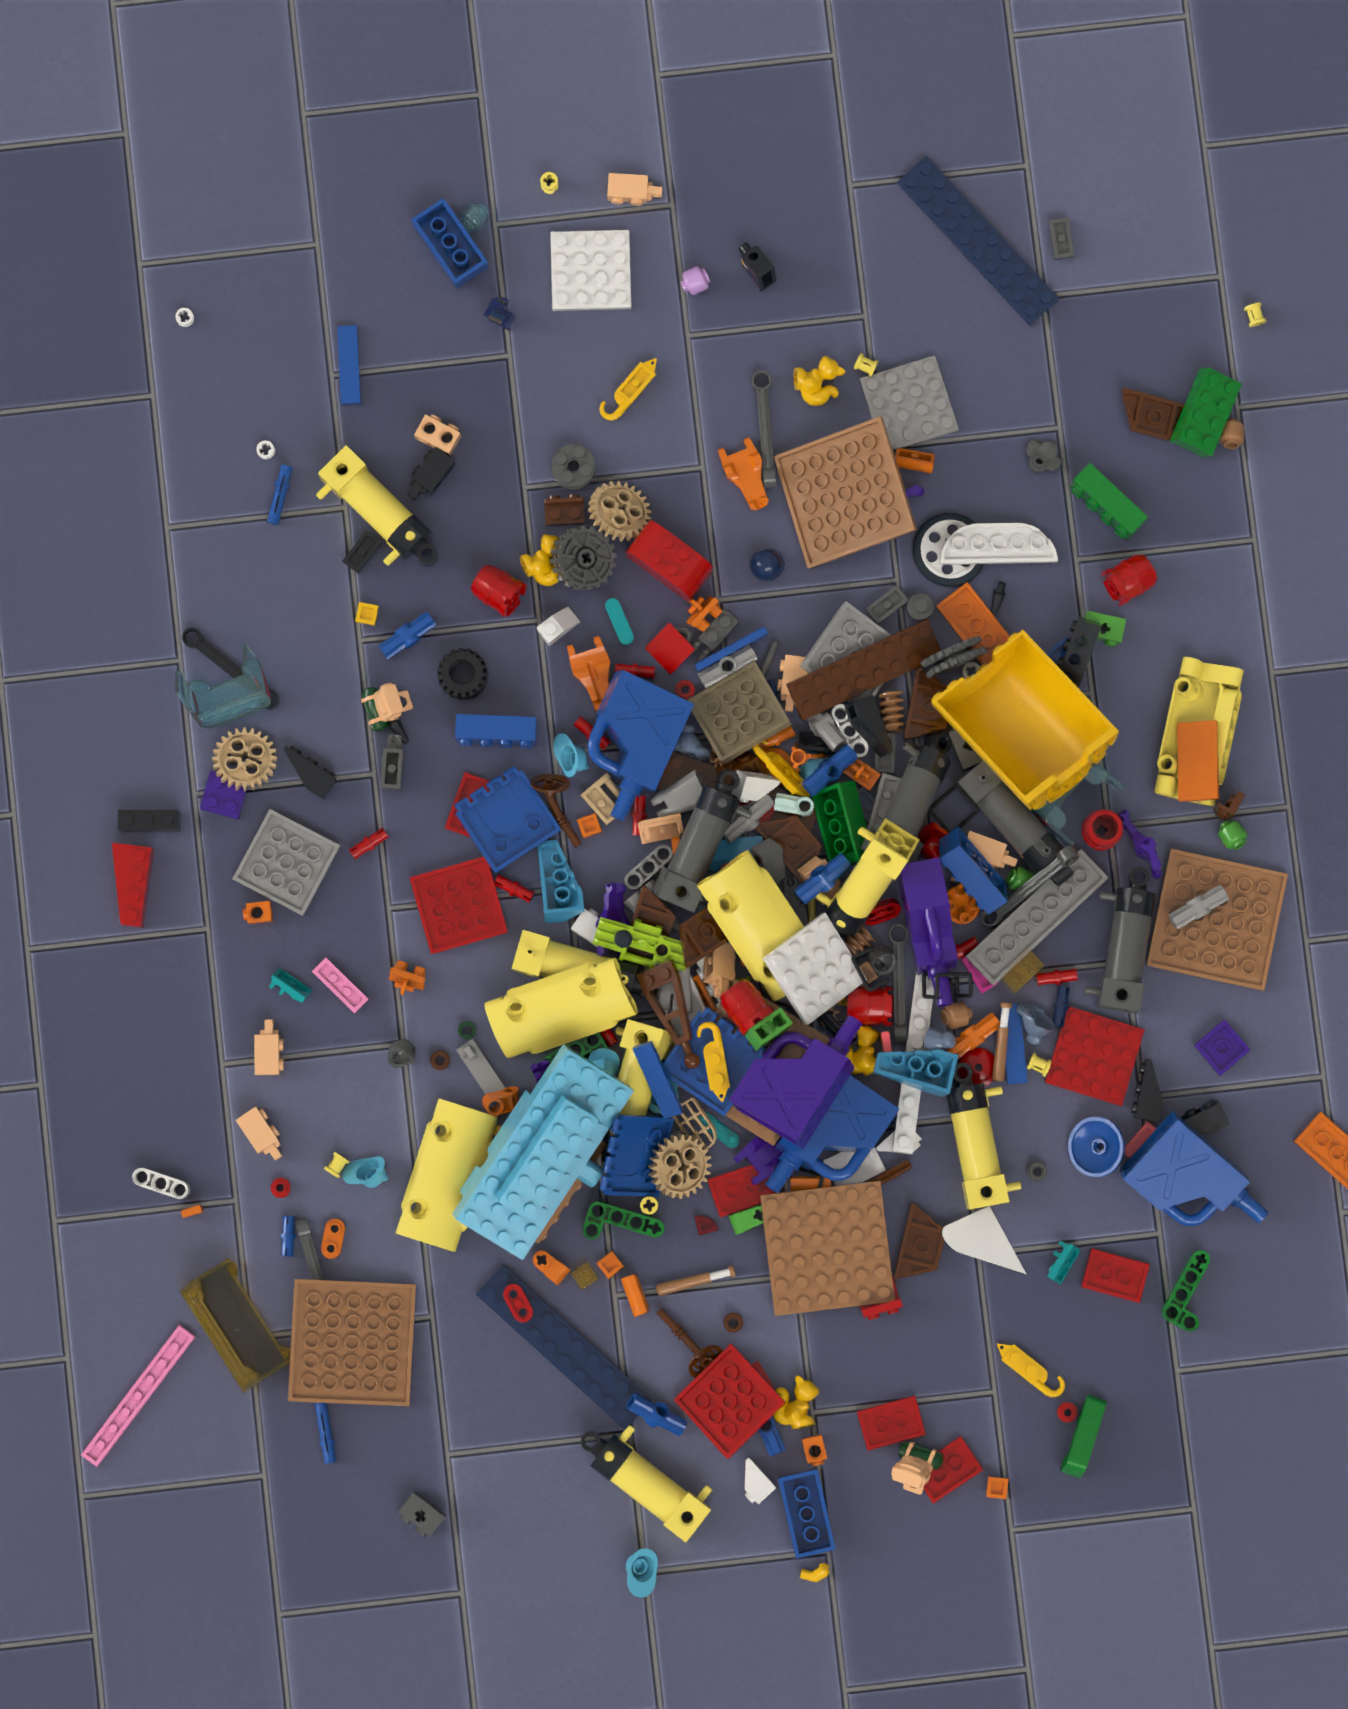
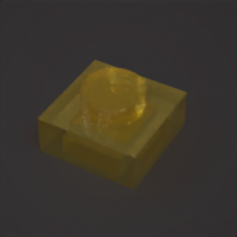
M588 1262L571 1272L581 1290L598 1280Z

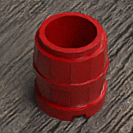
M1137 554L1122 560L1113 568H1108L1101 573V577L1105 575L1106 578L1103 584L1113 601L1118 599L1121 602L1117 604L1119 606H1123L1129 603V600L1143 595L1144 592L1152 588L1157 582L1156 572L1150 561L1143 554Z
M485 565L479 571L471 586V591L475 597L486 606L497 610L503 617L510 616L521 602L519 601L520 595L524 596L527 589V584L521 580H516L507 571L494 565Z
M1100 809L1092 812L1085 819L1081 827L1083 841L1096 851L1111 849L1120 841L1123 835L1122 820L1111 810ZM1099 826H1103L1107 830L1103 837L1100 836V833H1096Z
M746 979L739 981L720 996V1003L727 1016L739 1027L738 1030L743 1036L746 1035L750 1028L774 1012L773 1008L768 1006L762 997L761 992Z
M893 986L879 987L871 992L867 991L865 987L854 989L848 994L847 1017L850 1015L866 1026L880 1024L892 1026V1022H888V1020L893 1017V995H889V990H893Z

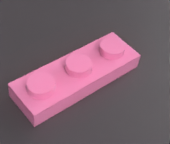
M327 958L312 971L354 1014L369 1000Z

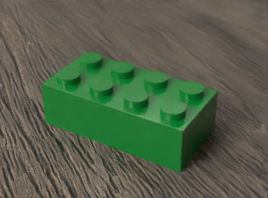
M1209 367L1199 369L1170 442L1203 458L1213 456L1242 383Z
M1091 463L1077 475L1070 485L1072 494L1078 499L1082 498L1086 502V507L1092 512L1096 511L1101 516L1100 520L1107 526L1111 525L1115 529V534L1121 539L1125 538L1128 541L1148 518Z
M855 781L837 783L823 788L815 796L811 797L828 862L841 853L852 866L859 862L864 853L860 848L865 838L858 834V830L860 827L866 829L867 825Z

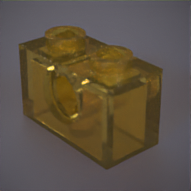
M1030 951L1000 980L1015 994L1045 965Z

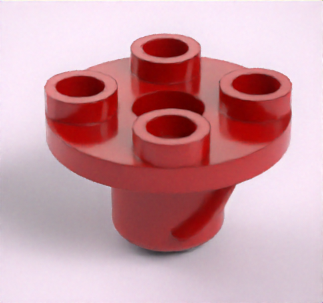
M935 822L922 827L918 834L919 841L924 844L920 851L921 855L925 859L940 857L939 839L949 832Z

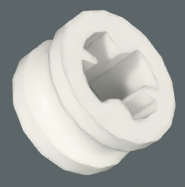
M180 308L176 312L175 317L180 326L189 327L192 325L194 315L190 309ZM188 313L187 315L190 319L182 322L181 314Z
M261 441L257 445V453L262 459H270L274 456L275 447L271 442ZM264 445H267L268 448L269 446L271 447L267 455L264 452L261 454Z
M975 662L967 663L962 670L964 678L969 676L967 674L968 671H966L967 668L971 669L973 666L976 668L975 672H977L980 666Z

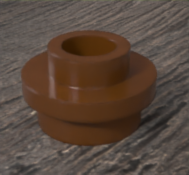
M437 1050L431 1055L430 1063L433 1068L444 1070L450 1064V1056L443 1050ZM440 1056L444 1058L442 1064L437 1063V1058Z
M734 1312L727 1314L723 1320L724 1328L731 1333L740 1331L743 1326L742 1317ZM736 1319L737 1325L730 1326L729 1321Z

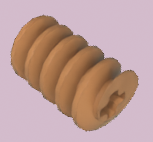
M887 691L878 696L880 700H883L878 705L884 708L879 713L881 716H885L881 719L884 721L886 733H901L905 731L899 729L900 726L905 724L899 721L904 715L898 713V711L904 709L903 706L898 705V703L904 701V699L898 698V695L902 694L903 691Z
M862 926L860 932L853 934V937L846 935L847 942L843 940L852 955L857 954L858 950H865V945L871 947L870 941L875 942L864 926Z

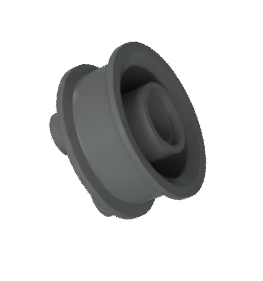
M565 445L555 453L552 459L554 479L565 489H583L591 483L595 476L594 457L582 445ZM576 463L579 465V469L577 471H570L568 466Z

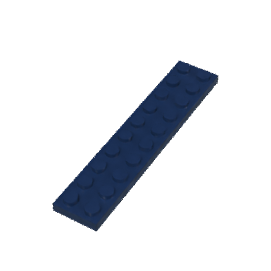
M927 156L897 181V184L1029 326L1059 301V297Z
M504 1265L496 1271L476 1294L624 1430L639 1416L626 1408L630 1397L635 1393L650 1402L652 1401L648 1395ZM510 1284H517L523 1289L533 1308V1316L527 1322H519L514 1318L503 1297L504 1289ZM512 1290L510 1296L516 1298L517 1292ZM521 1308L519 1310V1314L521 1316H525L527 1314V1310L525 1308Z

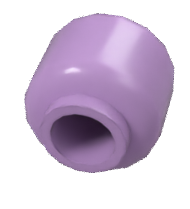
M699 266L683 272V280L680 281L684 291H689L691 295L707 290L709 287L708 283L711 282L705 269H701Z

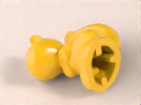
M825 355L820 360L818 369L806 372L802 367L794 368V388L801 391L802 398L807 404L821 406L828 401L830 396L837 398L839 394L838 389L832 385L822 387L823 380H832L837 376L844 375L846 371L839 367L834 359Z
M544 534L541 538L542 550H538L532 557L528 554L519 557L526 576H533L535 581L543 586H552L559 582L557 580L558 574L552 571L554 564L551 565L550 559L553 557L550 553L551 549H555L553 543L555 540H560L555 535Z
M861 1026L857 1032V1044L859 1047L855 1052H853L852 1048L846 1057L850 1059L855 1067L851 1074L863 1073L866 1077L873 1073L876 1058L873 1054L874 1048L871 1046L877 1041L879 1031L870 1026Z
M800 1376L795 1377L794 1394L796 1399L789 1403V1393L784 1387H778L775 1390L785 1400L786 1404L773 1418L782 1425H791L793 1430L815 1425L814 1419L808 1415V1409L810 1408L808 1401L814 1399L820 1391L813 1382L804 1380Z

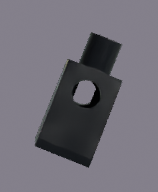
M744 243L739 247L738 250L742 254V265L760 292L777 281L774 266L758 246L751 248L748 243Z

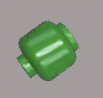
M1227 820L1220 825L1221 829L1218 832V837L1227 849L1238 850L1246 844L1248 834L1238 821L1230 822V820Z
M1023 867L1013 868L1006 879L1008 888L1015 892L1035 874Z

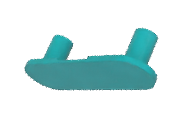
M608 599L605 603V608L619 641L624 645H629L633 642L634 636L621 605L617 599Z
M705 1112L717 1131V1139L729 1148L737 1147L740 1143L739 1136L710 1113ZM702 1114L698 1115L697 1117L703 1126L707 1127L708 1123ZM709 1128L707 1131L713 1135L712 1129Z

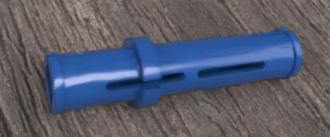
M282 464L278 479L274 483L276 487L267 523L279 525L287 489H290L289 481L293 467ZM278 498H279L277 510H276V513H275L277 501H278Z
M315 1403L321 1440L319 1446H322L324 1464L337 1462L334 1450L335 1439L333 1440L327 1403Z

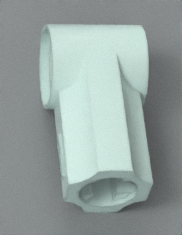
M777 793L774 810L807 817L812 814L814 804L808 797ZM802 802L810 804L811 807L807 812L799 809V805Z

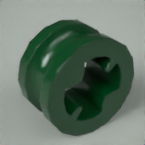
M465 1021L459 1025L458 1033L462 1038L470 1039L475 1035L476 1027L472 1022ZM464 1025L467 1027L472 1026L473 1030L471 1031L473 1033L470 1036L462 1034L461 1031L464 1030L462 1029Z

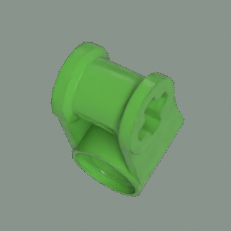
M761 1205L744 1209L728 1216L736 1235L763 1224V1216L762 1220L753 1216L756 1214L755 1210L757 1209L762 1212Z

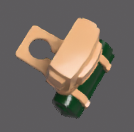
M392 683L383 684L379 690L369 687L361 693V702L364 703L369 719L368 724L371 726L372 731L382 732V730L388 727L389 720H396L401 716L402 712L413 709L408 691L398 692L396 685ZM400 697L405 698V707H402Z
M904 1441L899 1448V1458L901 1460L892 1468V1480L903 1483V1489L922 1494L924 1485L928 1483L932 1470H938L944 1463V1455L935 1449L931 1450L916 1445L914 1442Z

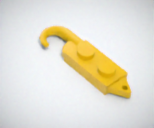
M656 358L644 363L640 362L615 391L614 398L619 407L614 413H606L604 410L606 402L603 401L599 410L603 418L611 421L618 419L656 376Z
M766 740L763 741V742H761V743H763L764 745H767V744H768V742H767ZM759 745L752 748L755 754L766 764L770 773L780 780L787 790L801 797L810 796L802 786L804 779L779 753L768 752L766 754Z
M704 1022L697 1029V1037H701V1032L704 1028H710L714 1037V1041L706 1044L703 1051L710 1091H713L721 1102H724L728 1088L731 1086L721 1031L715 1023Z
M997 1343L1002 1357L1001 1360L1048 1397H1058L1064 1392L1065 1382L1061 1376L1057 1377L1060 1387L1057 1390H1051L1044 1384L1048 1376L1045 1368L1016 1345Z

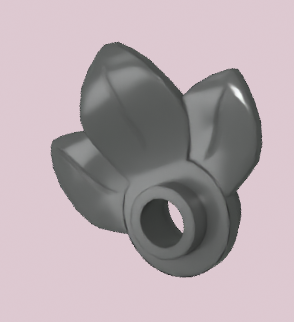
M1034 438L1030 440L1026 453L1030 458L1028 465L1031 471L1034 473H1041L1045 470L1054 471L1061 466L1063 461L1056 457L1058 446L1055 441L1050 440L1040 444Z

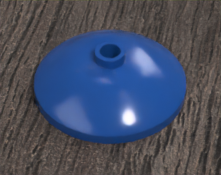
M1089 1117L1080 1121L1073 1128L1068 1140V1153L1071 1162L1078 1171L1090 1177H1103L1114 1172L1121 1164L1125 1153V1141L1115 1123L1103 1117ZM1101 1143L1104 1145L1103 1150L1100 1149Z

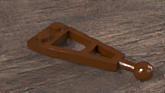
M669 960L636 976L645 997L676 1045H682L686 1055L684 1058L685 1066L689 1069H695L700 1064V1058L697 1054L693 1053L689 1044V1040L693 1039L682 982L674 960ZM673 982L678 1010L666 1014L652 991ZM679 1016L684 1035L680 1037L670 1021Z

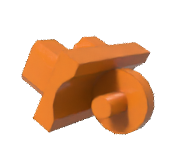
M700 596L697 601L691 598L688 602L692 606L687 610L691 616L686 623L704 632L710 625L704 617L709 613L713 618H717L722 613V609L717 604L719 601L711 596L706 600Z
M856 759L842 771V773L868 791L872 789L881 776L880 773L860 759Z
M398 960L394 968L391 967L389 980L395 982L394 987L401 989L400 995L404 996L406 990L414 992L415 988L423 990L426 980L425 968L415 966L412 974L406 972L408 964Z

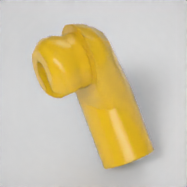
M820 1563L814 1571L802 1568L800 1578L819 1582L828 1576L829 1566L826 1563Z

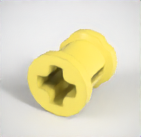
M552 172L544 173L540 179L541 189L547 194H553L558 190V178ZM548 180H552L551 186H547Z
M1254 303L1244 307V311L1247 312L1250 320L1249 327L1259 326L1267 322L1261 312V303Z
M860 353L853 369L862 370L871 377L879 361L870 360Z
M1033 1053L1026 1069L1038 1071L1045 1077L1052 1060L1049 1059L1047 1061Z
M334 1152L333 1159L324 1169L339 1178L343 1167L350 1161Z
M645 1197L642 1199L640 1208L643 1213L651 1215L657 1211L658 1203L655 1198ZM646 1200L655 1203L652 1211H648L647 1208L643 1207L646 1204Z

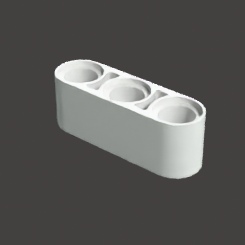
M836 705L831 712L836 728L846 738V744L853 750L857 744L864 747V753L857 754L858 759L864 758L868 752L867 742L856 730L855 735L851 737L844 733L845 728H853V726L850 724L845 705ZM843 710L846 713V717L838 719L835 716V711Z
M138 1168L132 1175L136 1185L177 1199L188 1197L191 1191L187 1182L146 1168ZM142 1171L146 1172L148 1176L144 1183L138 1180V1174ZM159 1178L166 1180V1187L164 1189L157 1187ZM179 1184L184 1185L186 1189L185 1193L181 1196L177 1195L175 1191Z

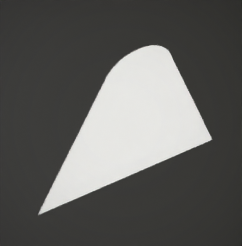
M990 1206L948 1224L943 1228V1238L953 1250L1026 1274Z

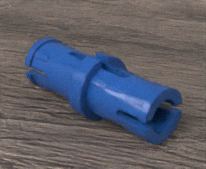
M282 1216V1234H280V1238H282L281 1256L294 1257V1238L296 1239V1234H294L295 1216Z

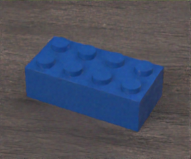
M444 198L411 219L412 226L456 289L489 268L488 261Z
M456 714L455 739L457 743H460V746L467 747L472 746V743H479L481 747H492V744H499L502 748H512V745H520V748L531 749L532 745L537 746V718Z
M959 827L939 839L940 863L943 867L949 868L955 881L962 883L967 895L974 897L977 906L981 910L984 909L989 915L1008 902L1007 883Z
M815 1468L777 1477L796 1559L836 1550L818 1469Z

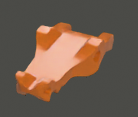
M747 437L743 439L746 449L727 456L724 448L718 449V454L726 478L741 490L750 510L757 511L766 507L769 500L761 480L762 458L751 439Z
M596 636L593 637L594 644L596 645L594 649L575 654V648L573 645H569L567 650L574 677L587 689L594 709L598 711L609 686L610 660L600 637Z

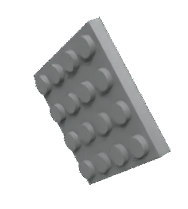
M935 356L879 372L871 377L860 378L859 381L871 418L883 417L893 451H896L897 448H906L959 431Z
M844 601L800 667L810 673L891 634L847 601ZM883 684L846 701L849 703L852 700L871 695L875 697Z
M269 809L232 879L304 916L341 846Z

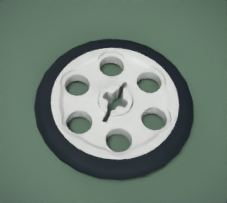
M943 513L928 519L919 528L913 542V557L917 568L926 579L941 586L955 587L973 580L980 573L985 564H971L969 567L954 564L951 565L953 568L951 574H944L942 572L943 565H939L941 550L946 540L951 536L948 534L947 528L955 525L960 529L970 524H976L973 520L957 513ZM933 532L940 535V540L937 543L929 540V535ZM928 552L936 553L937 560L935 562H929L926 559Z

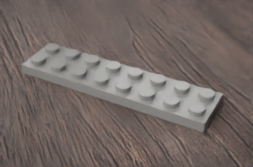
M1082 849L1077 852L1080 856L1079 859L1069 866L1074 872L1073 876L1060 887L1051 879L1047 880L965 957L992 986L1003 978L1108 879L1107 875Z

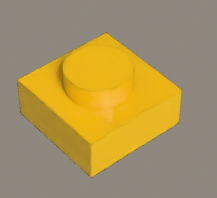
M359 602L355 622L375 626L379 606Z

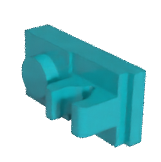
M281 968L271 976L272 980L269 987L273 989L275 985L279 986V995L286 991L291 998L303 1003L312 992L311 988Z
M1062 1241L1059 1242V1245L1063 1247V1251L1061 1253L1053 1252L1058 1259L1051 1265L1047 1277L1060 1285L1081 1251L1070 1243L1069 1245Z

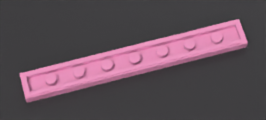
M181 1325L176 1328L81 1455L96 1467L99 1466L195 1339V1335Z

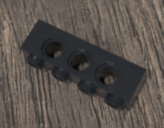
M1080 616L1077 621L1073 620L1070 628V631L1073 632L1071 639H1066L1063 650L1066 651L1064 658L1060 657L1057 666L1064 673H1072L1073 679L1071 681L1078 688L1101 629L1100 623ZM1084 635L1087 641L1084 644H1079L1076 642V637ZM1073 653L1080 656V660L1076 663L1069 660V656Z

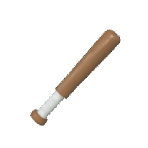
M1000 1002V1007H1002L1000 1027H998L992 1079L996 1082H1002L1005 1077L1009 1031L1008 1016L1009 1009L1012 1008V1003Z
M731 1265L728 1266V1269L707 1272L656 1285L657 1294L662 1296L710 1283L712 1280L731 1276L733 1278L736 1275L734 1267Z

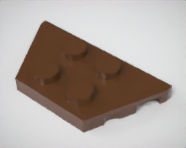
M1122 388L1121 394L1130 432L1169 441L1185 404Z
M921 666L916 669L903 740H910L944 731L947 726L945 718L932 705L933 696L938 692L942 693L945 691L947 686L941 684L936 677L928 679L926 672Z
M797 815L759 823L756 830L765 840L771 838L782 846L785 865L802 884L804 881L797 870L812 858L818 856L822 847L821 843Z
M643 885L631 926H634L635 919L637 918L641 920V923L650 926H663L660 935L670 937L676 914L647 886ZM663 944L658 945L656 948L659 955L664 954L667 946ZM629 946L626 949V952L642 957L654 955L653 953Z
M708 907L679 925L686 969L729 941L713 916L709 913Z
M911 1203L893 1279H900L938 1269L944 1243L943 1227L914 1203Z

